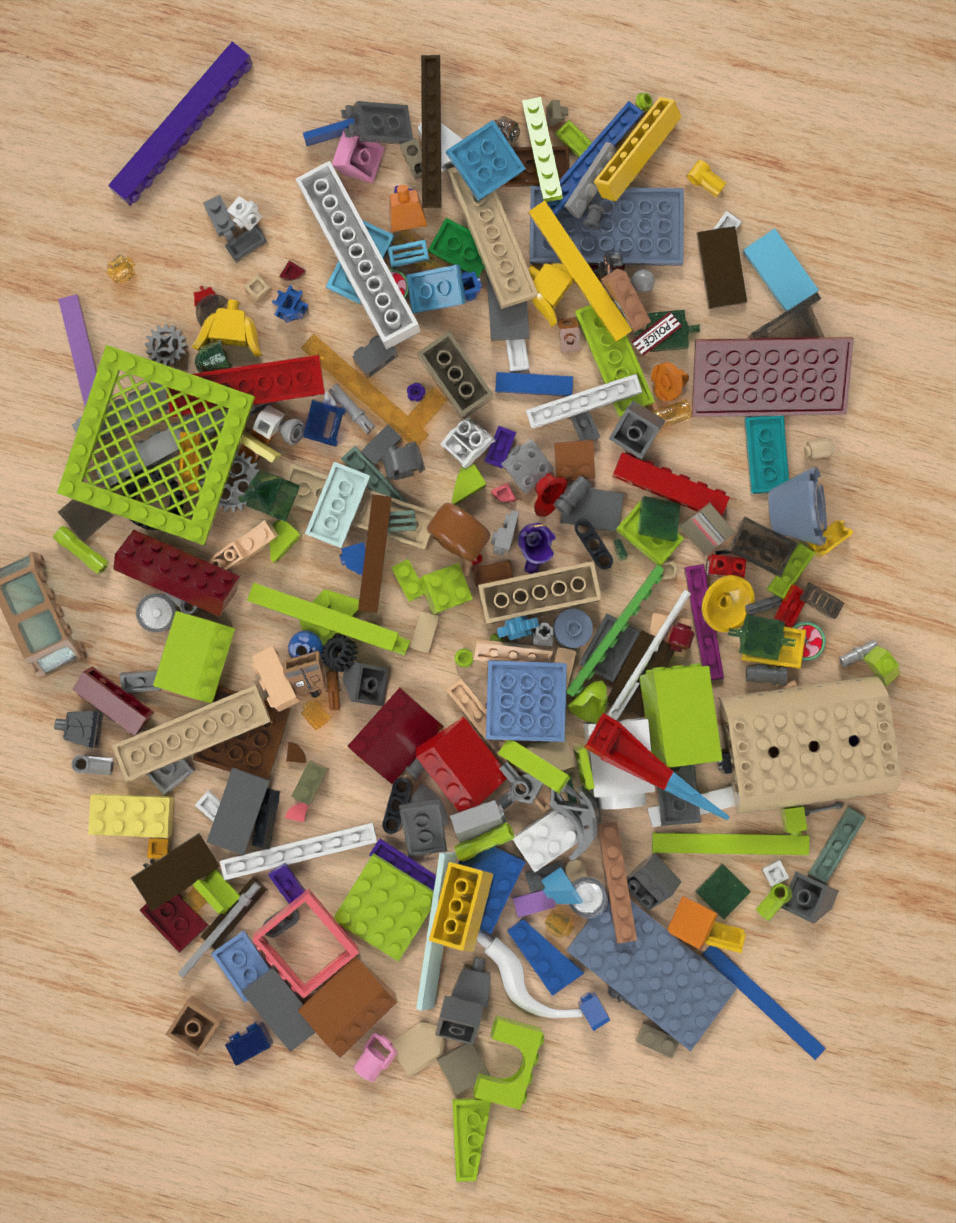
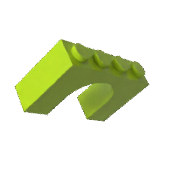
M495 1015L490 1032L491 1038L517 1047L522 1052V1063L518 1071L507 1078H498L478 1073L473 1094L475 1098L520 1110L522 1104L526 1102V1089L528 1085H531L533 1073L531 1072L533 1065H537L539 1058L537 1052L539 1046L542 1047L545 1036L540 1027Z

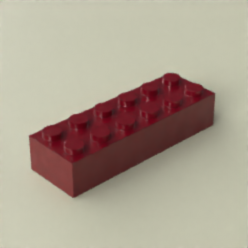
M134 529L117 550L114 557L113 570L219 617L237 592L240 576Z

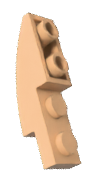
M269 519L264 520L206 562L229 571L267 547L268 543L278 537V534Z

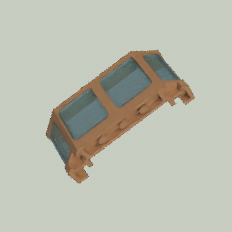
M31 552L28 556L0 568V608L27 664L32 663L38 678H45L85 659L86 648L82 642L73 640L71 636L73 634L72 629L63 619L65 616L64 612L56 604V594L52 588H49L46 582L48 577L43 571L45 569L44 565H46L45 559L41 554Z

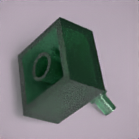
M259 470L250 482L248 489L245 490L244 494L238 496V499L241 503L246 502V506L286 522L300 485Z

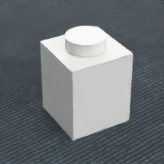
M268 405L258 414L253 430L270 439L278 430L285 414Z

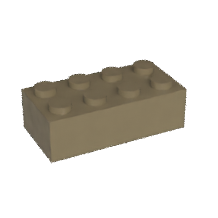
M450 331L417 352L419 360L461 420L493 399L492 391Z

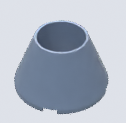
M811 467L769 491V515L771 526L775 533L816 545H825L826 537H823V531L827 530L826 504L823 485H820L818 482V477H821L818 467Z

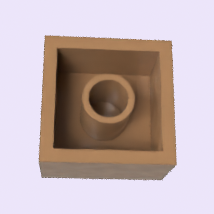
M191 996L165 1035L199 1056L224 1019V1016Z

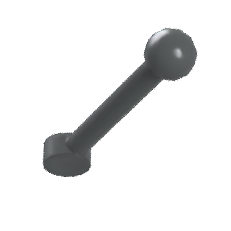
M836 802L834 805L810 810L804 808L805 816H809L810 813L834 808L841 809L842 803Z

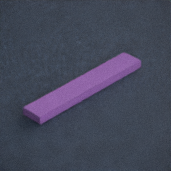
M76 294L58 300L84 406H86L97 368L80 299Z

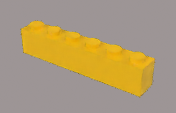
M659 97L594 180L602 198L616 202L681 119V114L675 100Z

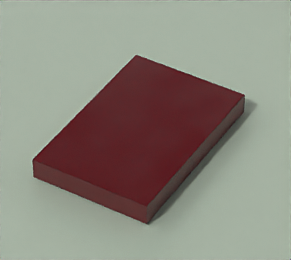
M180 893L154 911L150 910L147 903L139 910L179 953L209 925Z

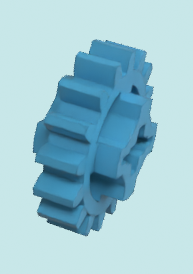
M526 615L504 621V627L497 628L499 638L508 636L509 640L532 634V629L539 627L538 619H528Z

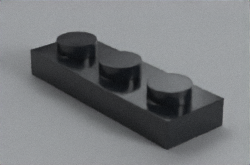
M267 789L256 820L252 845L255 847L270 850L280 791Z

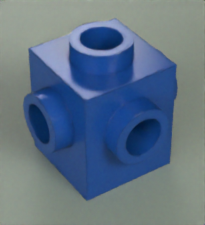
M475 271L471 273L463 272L461 276L466 302L475 300L482 288L480 278L476 277ZM464 286H468L470 289L465 291Z

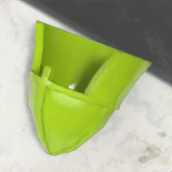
M595 681L585 687L568 705L569 711L586 722L596 724L607 708L608 695L604 682Z

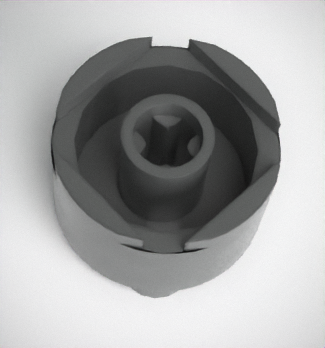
M416 442L407 443L402 448H398V446L389 447L382 456L388 480H391L392 477L393 480L414 476V471L418 470L421 473L426 469L420 447L417 446Z

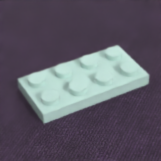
M334 462L305 534L342 549L371 476Z

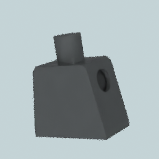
M475 956L472 966L463 965L451 996H456L465 1001H476L484 1005L483 1007H488L491 974L490 971L483 970L486 959Z

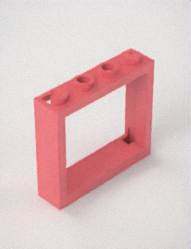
M307 889L253 934V943L256 945V948L266 954L265 958L269 964L275 965L279 969L278 973L283 980L287 979L291 983L293 992L300 994L303 998L359 953L358 945L341 925L337 923L310 889ZM304 902L308 904L346 949L305 984L263 936Z

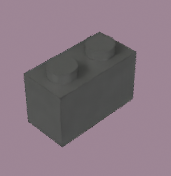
M376 335L369 341L367 346L358 348L354 352L355 355L352 356L356 365L366 378L369 379L397 358L398 353L394 347L386 350L379 335Z

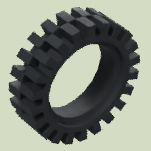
M144 470L139 471V474H135V476L144 473ZM159 470L150 473L153 482L163 479ZM147 476L137 480L140 487L150 483ZM174 478L168 480L172 490L179 487V483ZM134 482L126 486L129 495L138 491ZM181 490L174 492L178 502L184 500L182 496L183 491ZM171 494L168 507L175 504ZM177 507L168 511L180 515ZM129 519L131 522H133L135 525L141 528L153 531L154 529H156L151 526Z

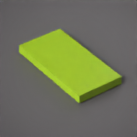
M582 745L574 746L581 784L588 790L595 789L587 749Z

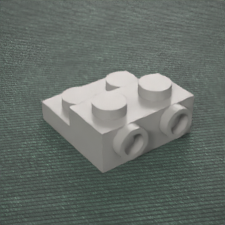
M511 510L510 515L506 514L503 528L499 527L498 532H493L491 545H494V554L504 556V553H509L519 514L518 511Z

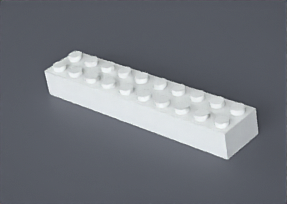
M328 161L296 178L303 196L386 350L421 332L412 311L331 162Z

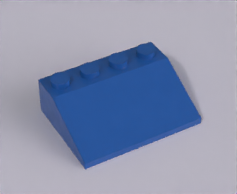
M498 846L487 849L464 862L461 860L458 862V864L494 873L480 929L489 934L492 933L525 864V859Z

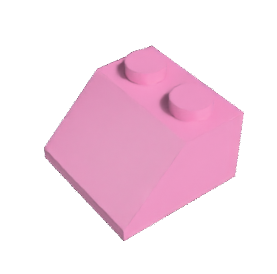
M343 130L332 166L346 176L373 183L385 148L379 143L360 142L359 136L347 138Z

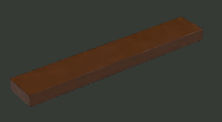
M372 494L358 611L378 613L392 501L390 496Z

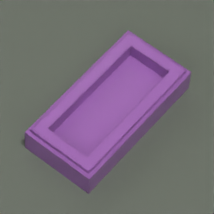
M543 890L513 897L518 918L556 907L554 899H548Z

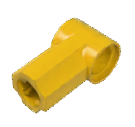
M698 160L686 175L693 185L703 187L715 197L721 193L727 182L713 173L711 167L703 160Z

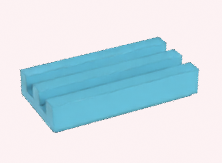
M425 240L388 247L392 268L429 260ZM423 246V249L393 255V252ZM424 254L423 256L394 261L395 259Z

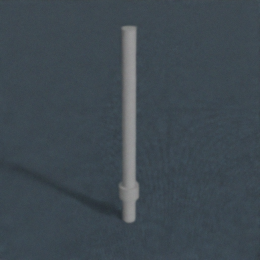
M257 882L238 898V903L178 972L181 977L184 978L239 912L251 903L252 897L261 888Z

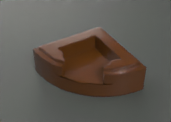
M288 742L286 761L307 763L306 755L302 748L296 743Z

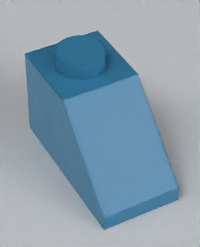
M561 867L541 880L545 886L542 889L548 899L553 898L556 904L583 903L582 898Z

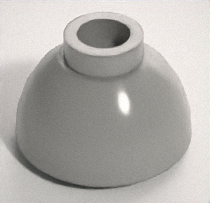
M290 419L286 422H281L278 430L281 432V436L286 443L295 445L302 439L305 428L302 420Z

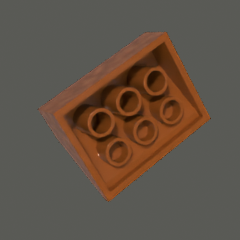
M356 955L322 985L298 1009V1012L323 1042L341 1058L398 1001L396 993Z

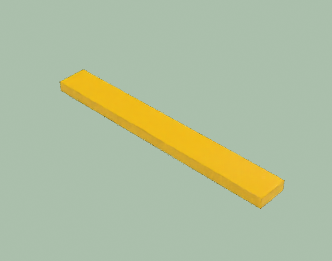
M544 200L531 209L528 214L614 341L617 342L632 331L631 327L546 201Z

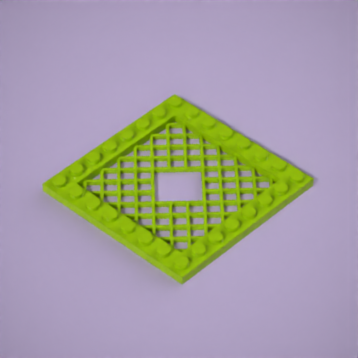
M105 345L57 494L205 545L255 397ZM120 370L126 372L125 374L119 376ZM132 375L143 378L144 380L135 383ZM129 376L132 386L123 389L119 380ZM150 381L163 386L154 390ZM147 382L151 392L142 396L138 386ZM117 383L120 392L112 395ZM169 388L178 390L181 393L172 396ZM135 389L139 398L129 402L125 393ZM165 389L169 399L160 402L156 393ZM187 394L200 399L191 403ZM122 395L126 404L117 408L113 399ZM153 395L157 404L148 408L144 399ZM184 395L188 405L178 409L175 399ZM141 401L145 410L135 414L131 405ZM206 401L215 403L217 406L209 409ZM111 402L114 410L106 414L109 403ZM172 402L176 411L166 415L162 405ZM202 402L206 411L197 415L193 406ZM128 407L132 417L123 421L119 411ZM159 407L163 417L154 421L150 411ZM224 407L229 408L228 413H226ZM190 408L194 417L184 421L180 412ZM220 408L225 418L215 422L211 412ZM116 413L120 423L111 427L107 417ZM147 414L151 423L142 427L138 417ZM177 414L181 424L172 428L168 418ZM208 414L212 424L203 428L199 418ZM135 420L139 429L129 433L125 424ZM165 420L181 455L148 471L131 436ZM196 420L200 430L191 434L187 424ZM103 421H105L108 429L100 432ZM224 422L222 431L220 432L217 425ZM122 426L126 435L117 439L113 430ZM184 427L188 436L178 440L174 431ZM214 427L218 437L209 441L205 431ZM110 432L114 441L105 445L101 436ZM202 433L206 442L196 446L193 437ZM128 438L132 448L123 452L119 442ZM98 439L102 447L94 451ZM190 439L194 448L184 452L180 443ZM218 440L217 445H216V448H215V451H214V449H213L211 443H213V442H215V441ZM116 444L120 454L111 458L107 448ZM208 445L212 455L203 459L199 449ZM104 450L108 460L99 464L95 454ZM135 451L138 460L129 464L125 455ZM196 452L200 461L190 465L187 455ZM122 457L126 466L117 470L113 461ZM92 458L96 466L88 469ZM184 458L187 467L178 471L174 462ZM212 459L208 469L205 462ZM110 463L114 472L105 476L101 467ZM140 463L144 473L135 476L131 467ZM171 463L175 473L166 477L162 467ZM202 464L206 473L196 477L192 468ZM98 469L102 478L93 482L89 472ZM128 469L132 479L123 483L119 473ZM159 470L163 479L154 483L150 473ZM189 470L193 480L184 484L180 474ZM116 475L120 485L111 489L107 479ZM85 476L89 483L84 482ZM147 476L151 485L141 489L137 480ZM177 476L181 486L172 490L168 480ZM205 478L203 487H201L199 480ZM104 481L107 490L95 485ZM134 482L138 491L129 495L125 486ZM165 482L169 492L160 496L156 486ZM196 483L200 492L190 496L186 487ZM122 488L126 496L114 493V491ZM153 488L157 498L147 501L143 492ZM183 488L187 498L178 502L174 492ZM140 494L144 503L132 498ZM171 494L175 504L166 508L162 498ZM199 496L197 505L195 506L192 499ZM159 501L162 509L151 506L150 504ZM189 501L193 511L184 515L180 505ZM177 507L180 515L168 511ZM193 514L192 520L186 518Z

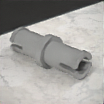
M871 640L860 647L856 646L853 648V651L840 656L839 662L843 668L857 661L861 662L878 645L874 640Z

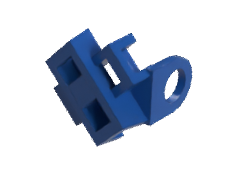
M289 285L286 293L278 290L277 293L279 295L276 301H272L273 305L278 307L274 315L284 320L285 323L304 318L309 305L300 301L303 297V291L300 290L298 292L294 290L292 285Z

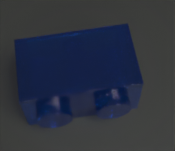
M262 1021L259 1024L253 1022L242 1033L237 1031L230 1035L225 1046L235 1066L269 1049L274 1042Z

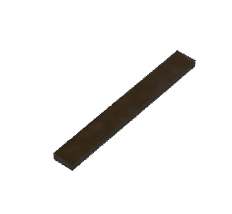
M421 55L422 208H442L440 55Z

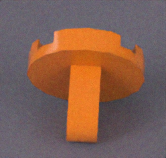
M670 362L656 365L651 374V382H654L655 385L653 391L662 401L677 399L681 394L682 387L689 381V375L684 370L677 369Z

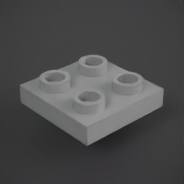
M529 439L523 445L513 448L509 452L508 458L501 464L525 494L536 486L538 481L545 477L547 473L555 469L532 439Z

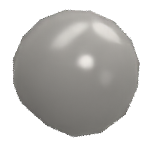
M642 269L634 273L631 283L636 292H648L653 289L655 278L652 272Z

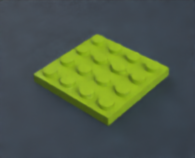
M373 853L333 918L339 925L399 962L431 911L434 891Z

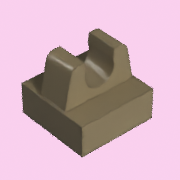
M552 100L546 107L547 126H555L560 120H564L565 116L569 115L568 107L560 106V100Z

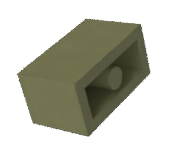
M310 760L291 797L310 805L329 768Z

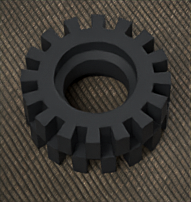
M338 634L337 636H332L333 640H328V645H324L325 650L321 652L324 655L321 656V659H323V664L332 670L344 672V669H350L349 665L352 666L354 664L352 661L357 659L355 654H358V650H356L358 646L348 637Z

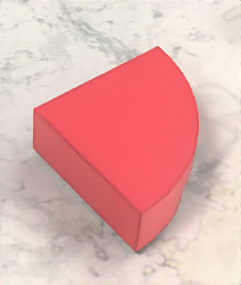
M508 483L490 491L501 502L510 503L516 501Z
M301 802L292 806L287 811L285 818L305 822L308 805Z

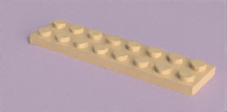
M455 167L447 169L448 178L501 309L536 298L538 296L537 290L496 190L482 200L477 201Z
M291 463L279 501L314 512L328 476ZM366 489L352 526L368 531L372 494L385 495ZM392 498L390 512L415 510L416 530L388 532L387 538L426 550L430 535L427 533V526L436 513ZM411 515L392 516L389 520L411 518ZM412 523L389 524L388 527L412 526Z
M254 685L114 744L112 747L125 781L129 782L272 721L257 685Z

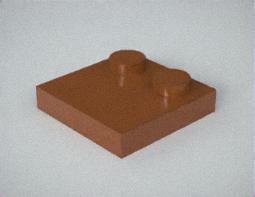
M593 439L554 443L556 478L562 477L566 481H575L579 476L584 477L586 480L595 479Z

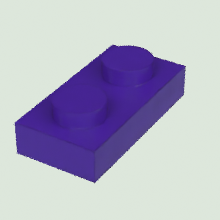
M498 425L494 436L495 442L491 443L484 462L503 469L501 464L507 459L516 432Z
M286 863L278 866L268 874L289 904L306 891Z

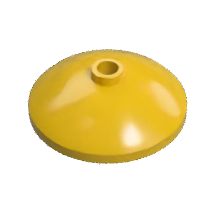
M728 575L716 580L708 588L702 601V615L707 625L719 632H730L741 627L750 617L745 612V606L751 603L754 605L755 602L752 586L747 580L736 575Z

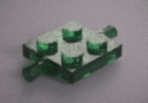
M685 310L647 313L651 322L646 325V329L634 332V337H638L663 316L671 312L682 327L650 350V352L688 349L689 333L700 332V324L688 325Z
M745 615L744 625L741 630L729 628L730 632H728V636L739 637V654L778 660L779 652L783 645L795 648L794 643H796V639L784 637L785 621Z

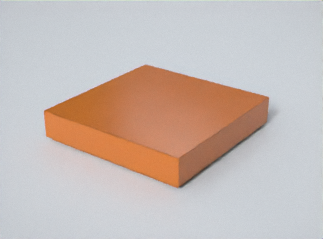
M682 896L667 930L675 937L702 950L718 913Z

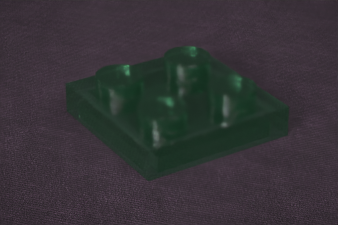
M643 496L641 498L638 534L675 542L678 534L680 504Z
M722 863L695 890L722 919H725L751 892Z

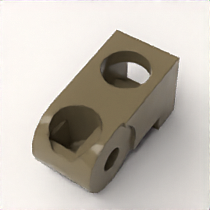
M415 138L401 144L400 150L414 179L422 177V151Z

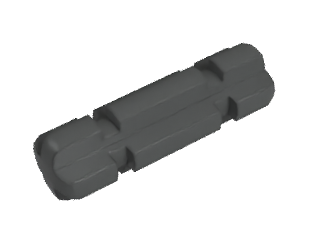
M773 596L769 599L766 598L754 602V605L753 603L745 606V612L751 616L757 614V612L761 613L773 607H779L781 605V598Z

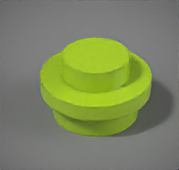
M639 93L636 96V106L643 112H647L653 106V100L648 93Z
M466 648L458 650L455 654L456 664L462 668L471 666L474 661L473 653Z

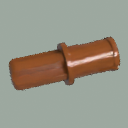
M336 671L326 672V692H328L329 709L331 711L340 709L339 691L341 689H339V672Z

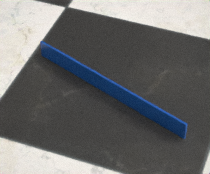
M711 945L704 951L702 955L715 968L737 986L743 994L812 1058L816 1060L826 1048L724 953Z

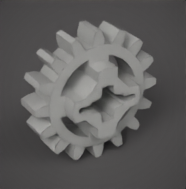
M165 324L164 328L157 325L156 332L153 329L150 330L153 335L146 336L149 342L145 343V346L150 348L146 353L151 355L150 359L152 361L164 363L166 366H169L170 362L175 366V360L177 359L182 361L180 356L187 354L183 349L188 348V345L183 343L187 338L181 336L183 332L180 329L176 331L177 328L174 325L169 328ZM165 343L169 345L168 348L164 346Z

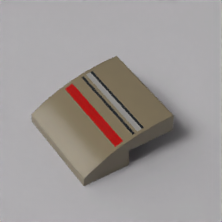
M710 502L679 526L704 556L735 533Z

